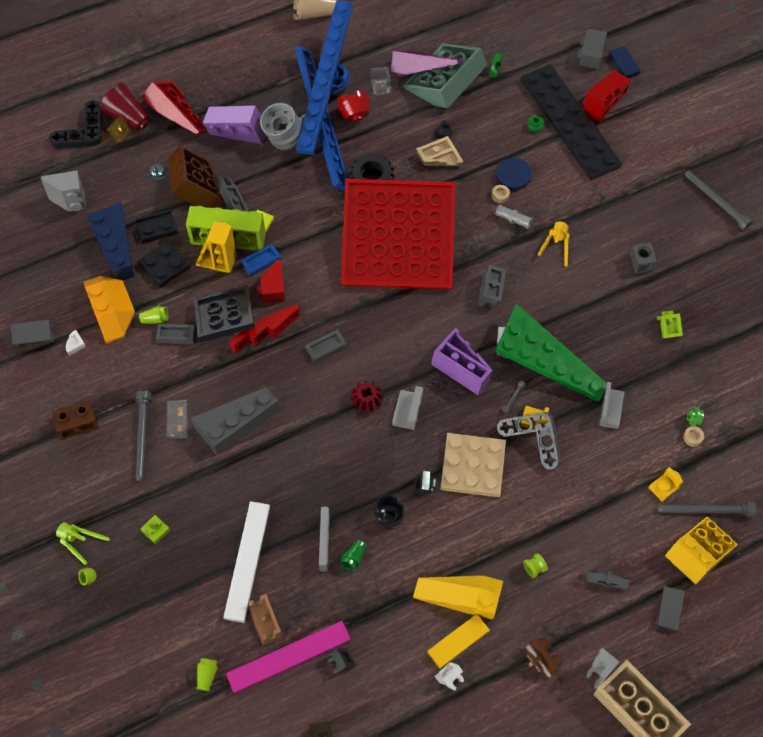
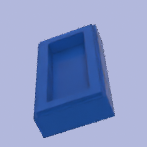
M270 244L240 260V262L251 277L270 267L277 260L282 259L275 247Z

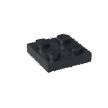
M168 240L138 259L142 268L160 288L190 269L189 263Z

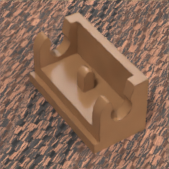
M261 595L260 600L257 602L251 600L248 609L262 645L264 646L281 639V630L267 595Z

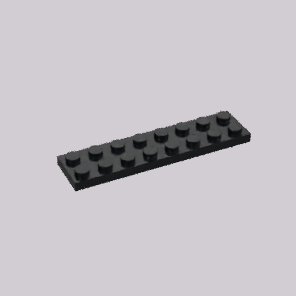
M551 64L521 76V82L591 181L621 168L622 162Z

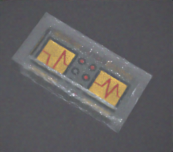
M187 400L167 401L168 439L188 438Z

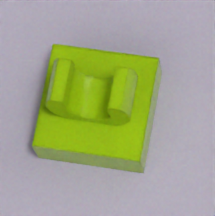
M156 515L141 528V532L155 545L170 531L169 527Z

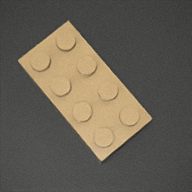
M628 660L608 677L593 694L634 737H679L691 725Z

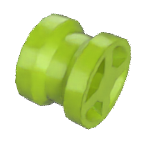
M539 553L534 554L530 560L526 559L523 561V566L532 579H535L539 573L548 571L547 564Z

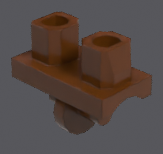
M535 637L524 648L528 653L526 656L530 660L527 668L531 670L535 667L548 680L558 671L563 663V659L558 654L550 656L547 650L550 649L551 645L546 637L539 640Z

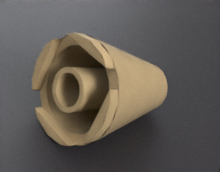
M294 0L293 9H297L294 19L301 20L331 16L337 0Z

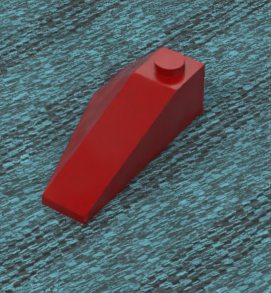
M172 80L152 82L142 95L145 104L154 111L196 134L207 132L198 115L192 113L191 109L193 107L191 104L184 101L185 95Z

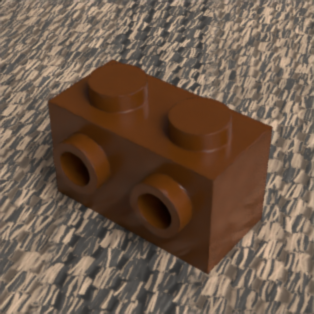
M90 400L80 401L76 405L61 407L52 412L55 427L61 440L99 429Z

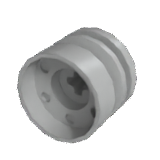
M275 103L269 106L260 118V126L263 132L277 149L289 150L297 146L302 122L291 106L285 103Z

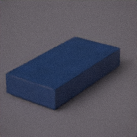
M625 46L609 51V57L623 76L631 78L640 74L641 70Z

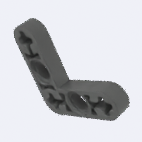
M541 412L503 419L498 423L497 430L502 436L536 432L542 465L546 469L551 470L560 465L561 455L554 418L550 413ZM543 416L544 419H548V423L545 426L543 423L535 425V421L543 419ZM523 419H527L530 422L528 430L521 427ZM506 423L507 425L516 424V428H511L508 432L506 429H503V426ZM545 435H549L552 438L551 446H546L543 443ZM554 448V451L545 453V450ZM550 454L551 457L555 458L556 460L555 462H553V464H551V462H547V459L550 458Z

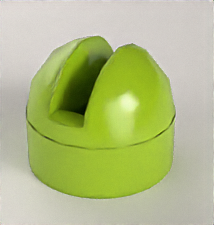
M85 568L79 571V580L83 586L92 584L97 578L96 572L92 568Z

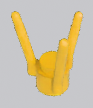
M555 223L554 228L550 230L547 239L538 252V256H541L552 237L555 239V243L564 239L565 267L568 266V239L570 236L567 233L569 227L566 223Z

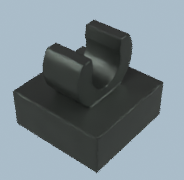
M421 471L415 478L414 495L422 497L427 492H433L434 488L437 489L438 480L430 479L429 471Z
M336 648L330 652L332 657L328 659V664L334 662L337 664V668L333 670V673L349 671L356 667L347 648Z

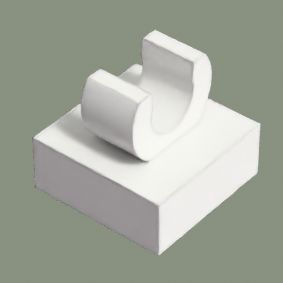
M451 662L435 676L439 683L453 690L456 689L453 685V681L456 678L460 682L464 681V678L460 675L463 670L459 665Z

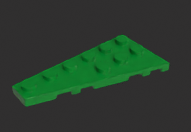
M516 303L495 352L599 402L607 383Z

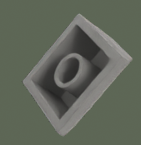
M78 171L41 176L50 201L68 212L87 209L85 192Z

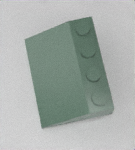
M442 43L433 53L434 55H438L437 57L445 56L463 59V63L414 73L403 85L404 89L434 106L450 107L487 66L481 48Z

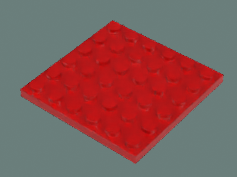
M345 179L341 286L452 290L455 182Z

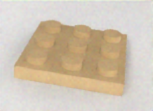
M447 433L441 490L500 497L506 440Z

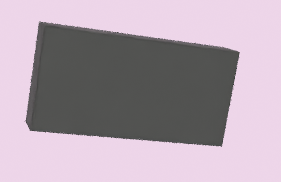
M158 323L156 343L194 344L196 326Z
M337 329L305 345V349L312 361L316 363L347 347V342Z
M664 586L656 627L673 632L678 631L685 591Z

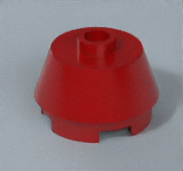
M355 91L356 94L349 96L345 94L337 99V110L346 121H361L369 115L370 97L367 96L366 91Z

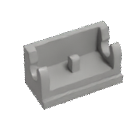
M601 648L587 673V678L591 677L594 672L599 674V679L596 680L594 685L595 688H598L613 673L619 661L605 649Z

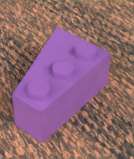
M457 328L434 351L431 365L475 394L479 395L489 383L492 369L478 353L476 354L470 348L469 342L467 340L464 341L459 335Z

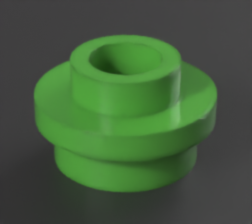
M693 407L687 414V420L691 426L701 425L704 412L699 407Z

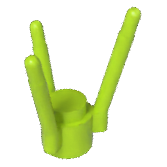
M63 522L58 527L56 536L61 539L60 543L66 546L84 565H87V561L69 544V541L73 542L76 538L82 541L86 540L78 532L110 541L109 537L79 528L74 524L69 525Z

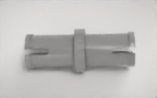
M499 205L495 212L496 216L509 220V223H516L529 229L533 218L520 214L518 210H511L502 205Z

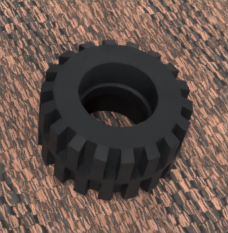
M368 153L367 156L363 154L360 159H355V163L352 162L349 171L350 179H365L366 176L375 175L379 177L376 180H394V167L391 165L390 160H386L385 156L380 157L377 153L375 155Z

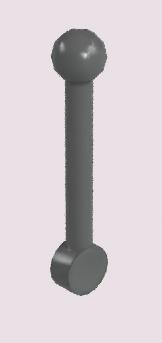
M519 381L518 388L508 404L502 407V413H509L511 404L521 388H524L526 385L524 381Z

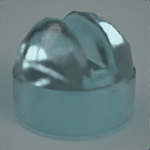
M155 164L151 166L150 174L153 179L159 180L164 177L165 171L162 165Z

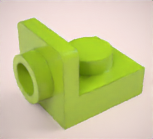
M673 311L662 312V316L657 317V320H660L662 339L683 336L680 313L673 314Z

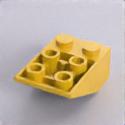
M706 517L682 536L665 556L696 585L738 544L721 530L714 521Z

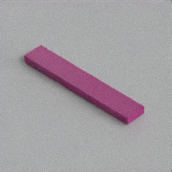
M340 621L227 672L226 675L234 694L351 642V639L343 621Z

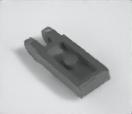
M216 176L214 180L215 187L219 189L228 209L249 212L231 177L223 179L221 176Z

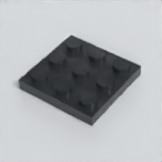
M248 285L194 299L199 342L255 328L251 294Z

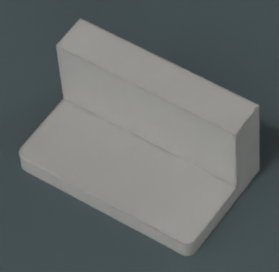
M607 382L604 390L599 426L618 429L624 391L611 389V382Z
M416 386L415 392L400 391L392 420L393 426L415 430L423 398L422 387Z

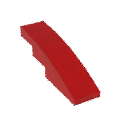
M294 305L255 322L254 329L240 332L229 341L231 350L237 354L249 343L256 347L268 335L275 339L301 316L300 307Z

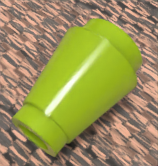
M159 305L139 313L141 324H164L169 319L166 306L161 307Z
M200 658V663H197L198 690H210L218 669L216 666L217 661Z

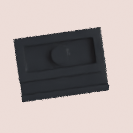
M171 209L136 218L143 244L178 234Z

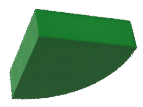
M495 54L490 77L495 78L501 67L502 54Z

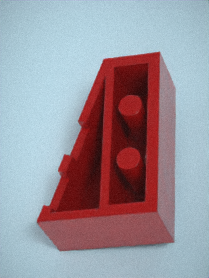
M613 70L587 91L583 106L589 118L600 124L629 91L631 80Z

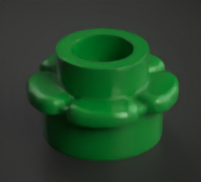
M532 116L527 120L528 128L532 132H539L543 128L544 120L539 116Z

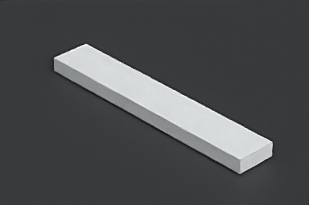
M250 502L223 617L224 620L245 623L270 505L256 502Z

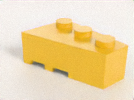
M213 222L199 254L196 266L231 273L237 256L231 225L224 222Z

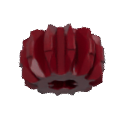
M367 380L364 381L363 385L358 382L357 387L352 388L353 394L350 395L353 407H359L360 412L366 409L367 413L370 412V409L376 411L377 406L382 405L383 393L380 392V385L375 386L374 381L368 384Z

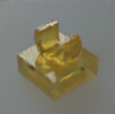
M118 117L107 128V131L116 142L121 143L131 132V129L123 118Z

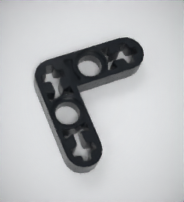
M96 100L88 101L85 104L84 129L54 131L49 136L51 145L54 148L61 149L89 147L100 144L102 140V110L100 109V103ZM90 121H97L96 125H89ZM92 132L95 133V136H94L93 139H91V138H92ZM73 136L80 137L77 141L71 140Z

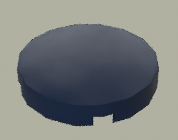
M508 158L498 165L496 178L500 185L515 191L522 187L525 188L529 184L532 171L525 161L518 158Z

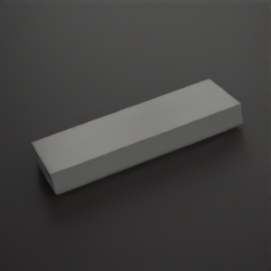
M321 507L320 572L328 571L330 520L328 507Z

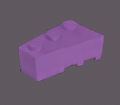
M256 106L209 107L203 121L204 126L211 135L263 145L266 137L260 126L261 114Z

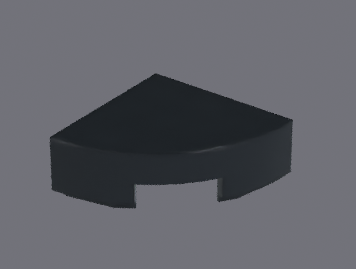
M444 120L435 131V136L441 139L448 136L451 140L452 130L449 123Z

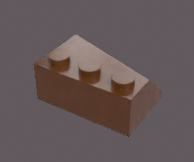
M180 145L168 157L172 194L194 206L210 208L226 205L219 189L215 187L214 178L216 174L210 161Z

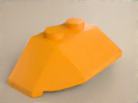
M98 276L84 281L85 289L106 344L124 338L135 311L123 280Z

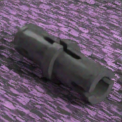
M588 569L586 575V582L604 585L605 588L616 587L628 590L629 577L618 576L609 571L605 573Z

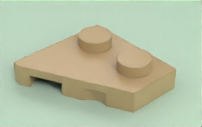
M448 136L416 149V153L424 166L463 165L461 156Z

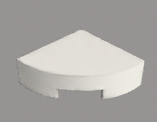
M76 330L69 335L66 343V351L69 356L86 347Z

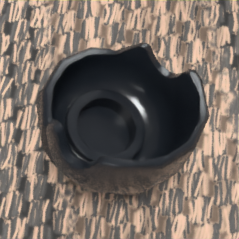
M386 494L381 496L375 504V518L384 527H395L404 518V505L399 503L395 495Z

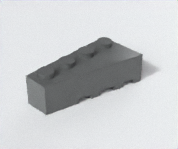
M265 387L191 419L196 431L214 453L219 455L280 410L278 400Z

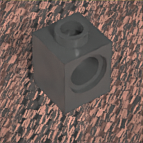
M639 243L634 245L630 257L635 274L654 271L657 261L652 244Z

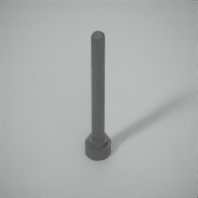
M691 171L685 172V176L737 221L736 223L742 231H746L753 224L754 220L737 212Z
M149 391L136 392V402L139 406L136 480L139 482L144 478L147 406L151 402L152 395Z
M746 501L741 505H659L657 511L659 513L742 514L746 518H755L756 503Z

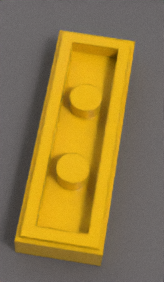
M476 614L429 649L427 653L439 669H441L488 634L490 629Z

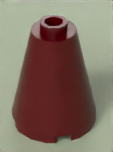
M118 83L119 87L116 89L112 87L102 99L101 104L103 107H100V109L136 130L145 129L149 124V117L128 87L123 83Z

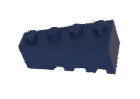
M119 202L87 215L90 226L115 279L124 281L134 277L126 218L122 203Z

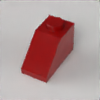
M277 260L260 278L261 285L257 286L258 297H262L263 303L285 301L281 260Z

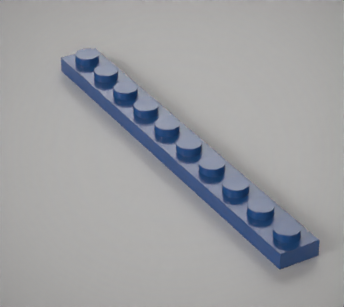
M336 1L299 135L296 147L297 153L314 155L354 7L352 2Z
M299 46L295 49L309 101L317 69L312 52ZM327 107L319 140L333 187L345 191V179H348Z

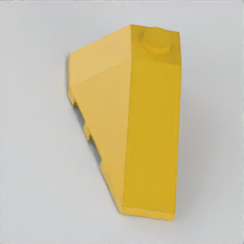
M484 575L418 578L413 598L467 614H477L481 618L493 621L503 581Z

